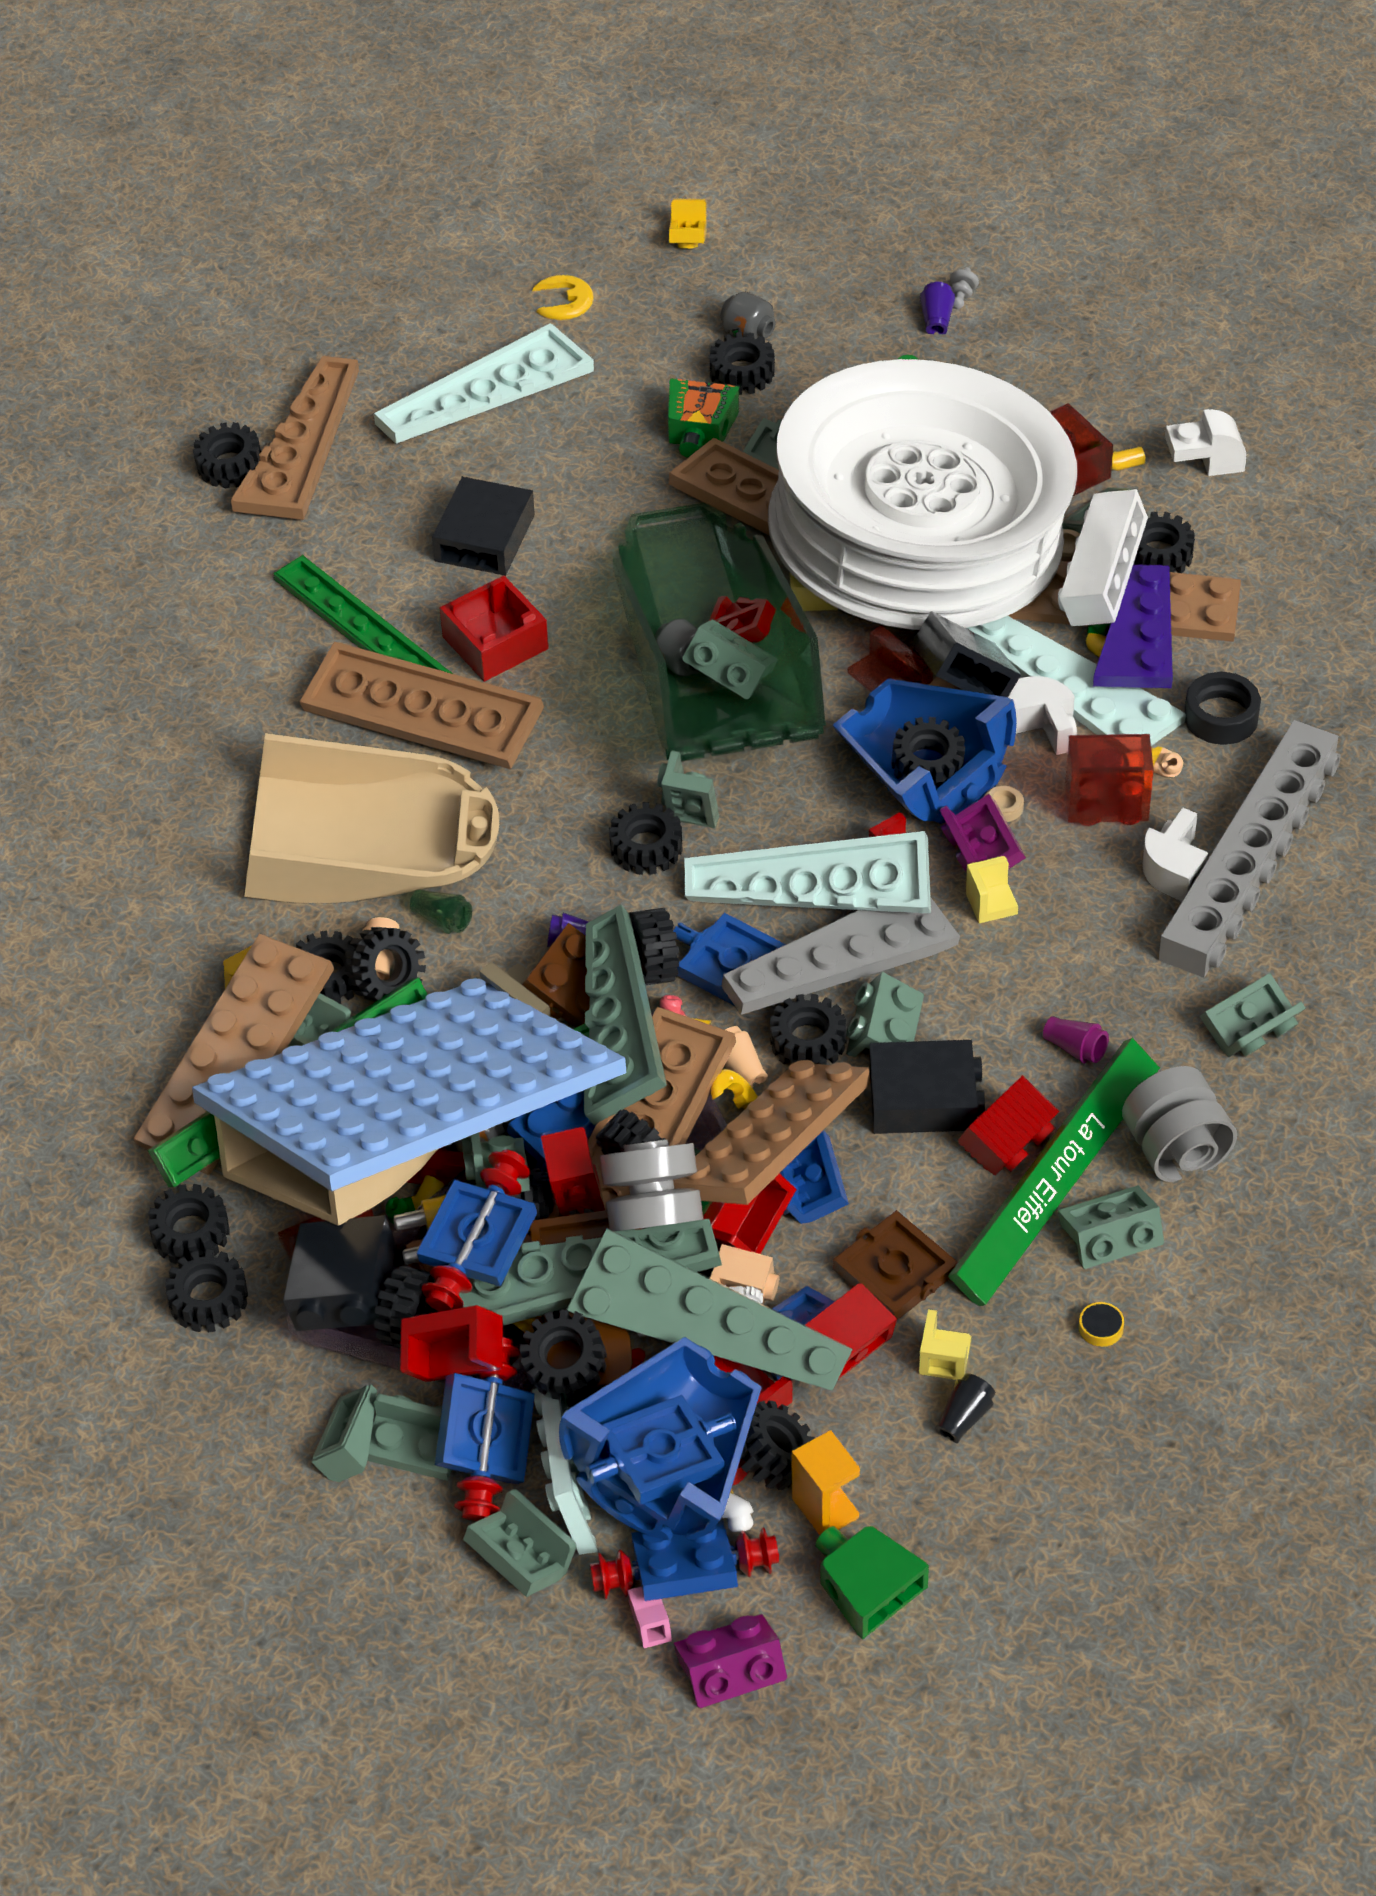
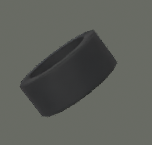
M1213 672L1195 679L1188 687L1184 713L1186 714L1185 722L1187 728L1196 737L1213 744H1234L1249 738L1258 725L1261 705L1259 691L1249 679L1236 673ZM1220 697L1240 703L1246 711L1235 717L1222 718L1206 713L1199 705L1208 699Z

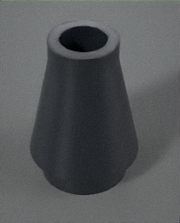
M966 1373L962 1379L955 1380L942 1417L935 1427L937 1433L944 1437L948 1436L951 1441L959 1443L962 1436L993 1407L992 1399L995 1396L993 1387L982 1378L970 1373Z

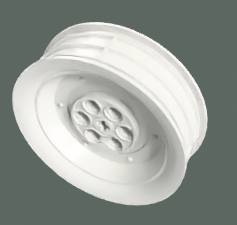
M918 359L886 360L857 365L823 378L805 390L785 413L777 436L776 455L779 475L769 503V533L774 549L789 572L804 587L822 600L849 614L888 626L920 630L932 611L964 628L996 621L1015 613L1038 597L1052 581L1062 558L1064 546L1062 523L1064 513L1070 505L1075 492L1077 461L1072 444L1060 423L1046 408L1024 391L987 373L956 364Z

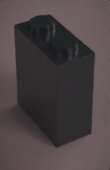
M462 476L432 536L434 561L506 576L535 515L533 490Z
M932 611L911 644L935 676L965 691L1008 697L1021 676V673L994 642Z
M972 1040L870 1043L869 1070L874 1134L966 1131L977 1119V1116L985 1112L984 1090H976V1082H982L981 1056L973 1057Z
M386 1215L351 1218L339 1226L328 1221L300 1224L283 1300L296 1332L372 1325L379 1318V1315L375 1314V1307L381 1304L382 1299H379L378 1296L380 1290H386L385 1280L387 1277L391 1278L397 1249Z

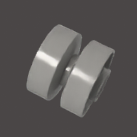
M1179 1066L1154 1074L1139 1084L1131 1092L1123 1105V1120L1136 1142L1142 1146V1151L1155 1174L1163 1181L1175 1182L1182 1179L1172 1159H1175L1179 1167L1184 1171H1193L1201 1168L1204 1172L1220 1164L1235 1146L1237 1140L1236 1128L1223 1107L1217 1102L1216 1096L1203 1074L1196 1068Z
M668 1140L623 1145L624 1152L600 1155L603 1185L629 1186L630 1195L613 1198L606 1202L610 1230L622 1231L703 1219L700 1190L694 1188L674 1189L673 1180L697 1173L693 1143L669 1146Z

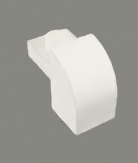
M1209 409L1203 410L1202 421L1166 426L1165 439L1174 462L1202 458L1208 476L1245 471V447L1235 421L1225 412Z
M1030 676L1019 678L1008 698L1014 700L1016 734L1043 727L1056 755L1071 752L1072 738L1077 736L1076 723L1073 717L1075 696L1072 691L1063 683L1048 677Z
M1185 808L1181 809L1173 821L1168 820L1161 832L1149 827L1145 836L1143 872L1148 882L1160 892L1180 901L1184 900L1205 866L1208 852L1190 845L1195 838L1197 813Z

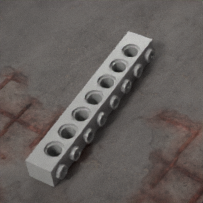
M1296 720L1292 722L1163 932L1160 942L1159 961L1205 978L1211 966L1218 968L1221 965L1227 950V945L1225 944L1227 939L1235 940L1244 921L1242 914L1245 910L1252 912L1260 896V884L1262 882L1270 883L1277 866L1275 859L1278 855L1286 856L1293 840V829L1301 830L1309 814L1308 804L1310 801L1315 803L1319 801L1325 787V780L1323 779L1326 775L1333 776L1341 759V754L1336 753L1339 736Z

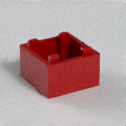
M505 575L439 607L442 637L484 682L549 649L547 619Z

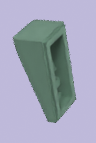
M372 1384L338 1399L313 1455L312 1463L331 1481L341 1482L362 1473L366 1467L375 1411L374 1401L377 1396V1389Z

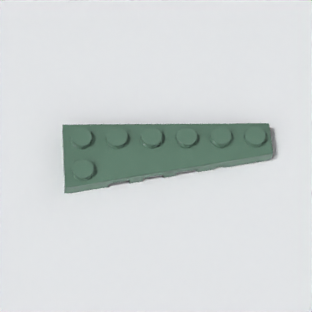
M622 905L586 923L585 966L587 974L585 976V993L590 997V1009L585 1012V1024L589 1028V1038L625 1057L626 1062L625 1074L584 1090V1113L594 1125L667 1086L630 914Z
M710 1219L646 1227L641 1230L614 1231L696 1272L722 1265ZM581 1235L566 1237V1242L549 1245H540L539 1241L522 1243V1248L519 1249L501 1287L467 1277L472 1284V1290L470 1293L459 1294L464 1302L463 1307L478 1305L503 1316V1326L541 1316L551 1311L555 1312L566 1309L601 1238L584 1240Z
M606 1228L567 1308L571 1313L576 1311L583 1314L584 1317L671 1343H676L686 1337L698 1346L709 1350L714 1356L833 1391L853 1350L851 1347Z

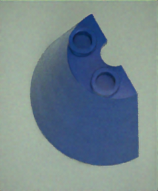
M887 679L869 694L865 702V709L862 712L858 713V711L851 709L835 722L833 727L910 814L925 822L935 821L942 824L946 823L940 812L941 808L947 805L956 815L983 798L999 782L1007 765L1002 764L1007 745L1014 746L1016 709L1014 700L1008 697ZM922 717L923 722L928 723L929 717H936L935 724L938 725L941 724L942 720L948 721V730L955 726L959 730V736L963 735L965 740L963 767L940 787L934 785L930 771L920 766L903 780L902 777L897 779L894 775L891 760L896 732L899 728L903 730L904 724L908 721L915 726V718ZM922 749L913 753L918 758L929 761L938 760L943 757L937 751Z
M686 1337L568 1409L561 1417L559 1424V1441L564 1459H573L580 1472L575 1479L585 1492L606 1512L625 1525L646 1535L669 1541L674 1534L685 1535L688 1541L703 1537L711 1532L721 1520L762 1386L752 1381L743 1372L737 1370L724 1372L717 1368L714 1364L715 1359L712 1353ZM680 1395H683L692 1411L705 1421L724 1415L727 1412H730L735 1419L736 1431L713 1438L716 1449L725 1461L724 1473L694 1485L688 1482L685 1488L641 1505L636 1500L627 1483L619 1476L614 1475L595 1484H591L590 1479L587 1477L586 1465L609 1458L604 1444L610 1430L602 1425Z

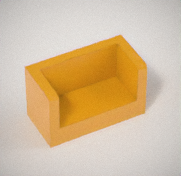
M830 1430L793 1450L792 1499L818 1534L821 1535L831 1526H835L839 1530L857 1520L859 1512L842 1491L841 1486L859 1477L860 1467L834 1433Z

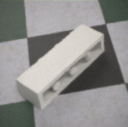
M1137 489L1093 494L1089 509L1084 514V525L1081 534L1076 538V549L1072 561L1067 565V576L1063 588H1060L1058 592L1059 607L1062 611H1065L1071 626L1115 623L1148 519Z

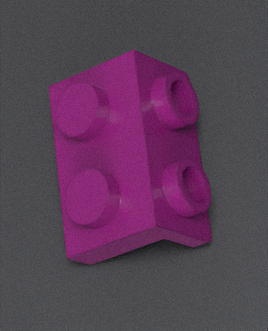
M990 794L956 815L947 805L940 809L946 821L941 828L953 846L958 844L961 852L956 854V857L966 873L967 864L1005 856L1009 863L1008 869L1026 858L998 804Z
M763 1614L742 1616L735 1619L732 1624L711 1631H696L686 1639L673 1643L679 1663L691 1682L694 1700L699 1708L713 1705L787 1679L779 1638Z

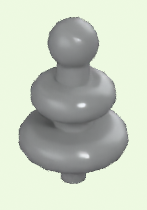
M968 267L955 270L950 275L951 289L955 294L953 308H963V299L970 298L973 294L972 290L976 289L979 285V278Z

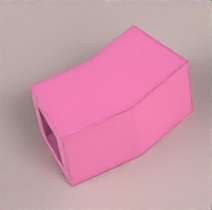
M642 1587L628 1590L630 1608L643 1648L671 1642L669 1618L662 1599L645 1601Z

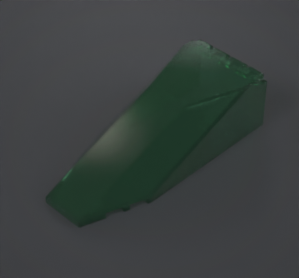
M706 503L631 514L625 529L626 542L619 543V558H613V569L666 759L669 760L671 751L680 752L681 761L683 762L704 758L706 753H710L713 757L743 752L744 747L750 746L751 750L783 745V740L797 743L819 739V734H824L823 726H826L818 637L764 537L756 535L753 536V540L746 537L745 525L738 523L733 525V528L729 527L726 522V514ZM700 515L703 516V517H701V518H695V519L682 520V521H676V522H670V523H664V524H658V525H651V526L639 527V525H644V524H650V523H656V522H662V521H669V520H675V519H681V518H687V517H694V516H700ZM727 596L732 603H736L739 597L749 598L750 600L756 598L767 599L776 609L770 625L771 629L763 640L753 644L779 660L773 671L760 680L753 695L745 699L702 672L681 677L669 670L654 637L658 628L675 619H685L699 628V626L710 620L718 597Z

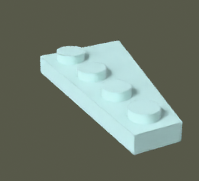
M537 1388L533 1389L532 1393H535L534 1403L539 1416L543 1415V1419L537 1420L536 1423L542 1445L547 1447V1451L541 1452V1459L547 1478H552V1483L545 1485L550 1507L553 1512L561 1511L570 1535L576 1543L579 1555L598 1552L595 1537L592 1535L586 1521L591 1519L588 1502L585 1499L583 1488L575 1479L580 1472L572 1458L571 1460L564 1459L560 1446L559 1424L561 1417L569 1409L565 1393H561L560 1400L552 1399L549 1391L546 1395H543Z

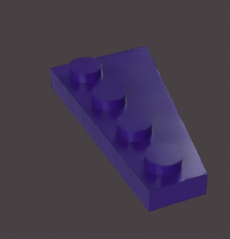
M1133 565L1115 623L1110 625L1093 676V687L1172 688L1169 566Z

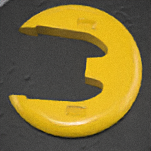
M555 275L545 278L537 283L532 290L570 288L567 290L568 301L574 302L537 309L539 315L553 320H567L582 315L591 307L594 297L591 287L584 280L571 275Z
M722 1069L710 1090L712 1100L719 1097L726 1088L732 1090L734 1093L733 1102L738 1109H746L751 1102L758 1098L751 1085L741 1075L729 1069Z

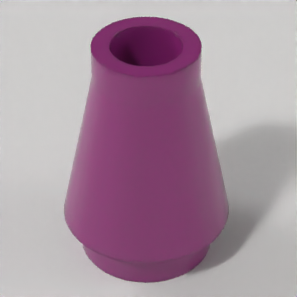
M1051 1016L1043 1029V1038L1054 1043L1084 1064L1087 1061L1098 1063L1103 1058L1109 1043L1108 1032L1102 1030L1101 1025L1097 1023L1066 1020Z

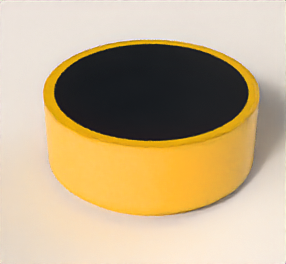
M1096 1302L1082 1310L1079 1318V1332L1086 1342L1095 1346L1105 1347L1116 1343L1122 1337L1124 1317L1116 1306L1106 1302Z

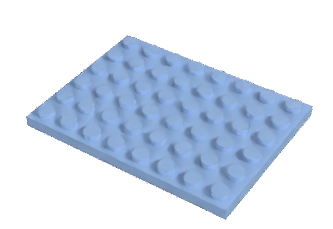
M474 978L463 981L461 986L451 990L430 993L426 996V999L411 1005L396 1006L390 1010V1013L382 1016L361 1019L354 1026L342 1031L324 1033L319 1036L318 1040L305 1045L287 1047L281 1054L268 1059L250 1061L244 1068L228 1074H215L209 1077L207 1082L193 1086L192 1091L194 1103L325 1188L334 1191L626 1073L625 1057L538 1011L531 1005L510 997L508 993L498 991L490 984L486 986L484 980Z

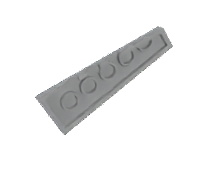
M931 897V913L858 910L724 974L721 986L742 1015L784 1002L788 998L794 999L796 995H807L935 955L958 945L960 935Z

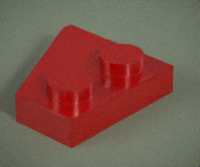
M727 596L718 597L710 620L717 621L749 642L757 643L763 640L770 632V625L776 609L767 599L756 598L750 600L749 598L739 597L736 603H732Z

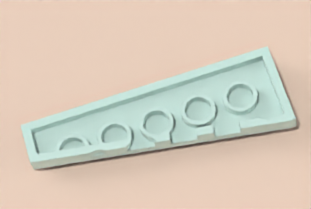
M550 323L375 412V425L391 440L399 443L594 371V360Z
M1009 616L983 625L966 628L994 642L1021 673L1020 677H1048L1067 686L1075 696L1073 717L1123 756L1146 750L1182 725L1186 720V714L1183 711L1170 705L1168 701L1159 699L1141 688L1093 687V676L1097 664Z
M925 831L684 858L685 897L688 901L931 913L928 836Z

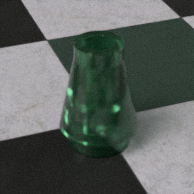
M421 889L416 890L410 899V909L412 912L421 915L445 933L450 934L452 931L456 933L463 932L471 921L472 905L466 901L463 895L431 892Z

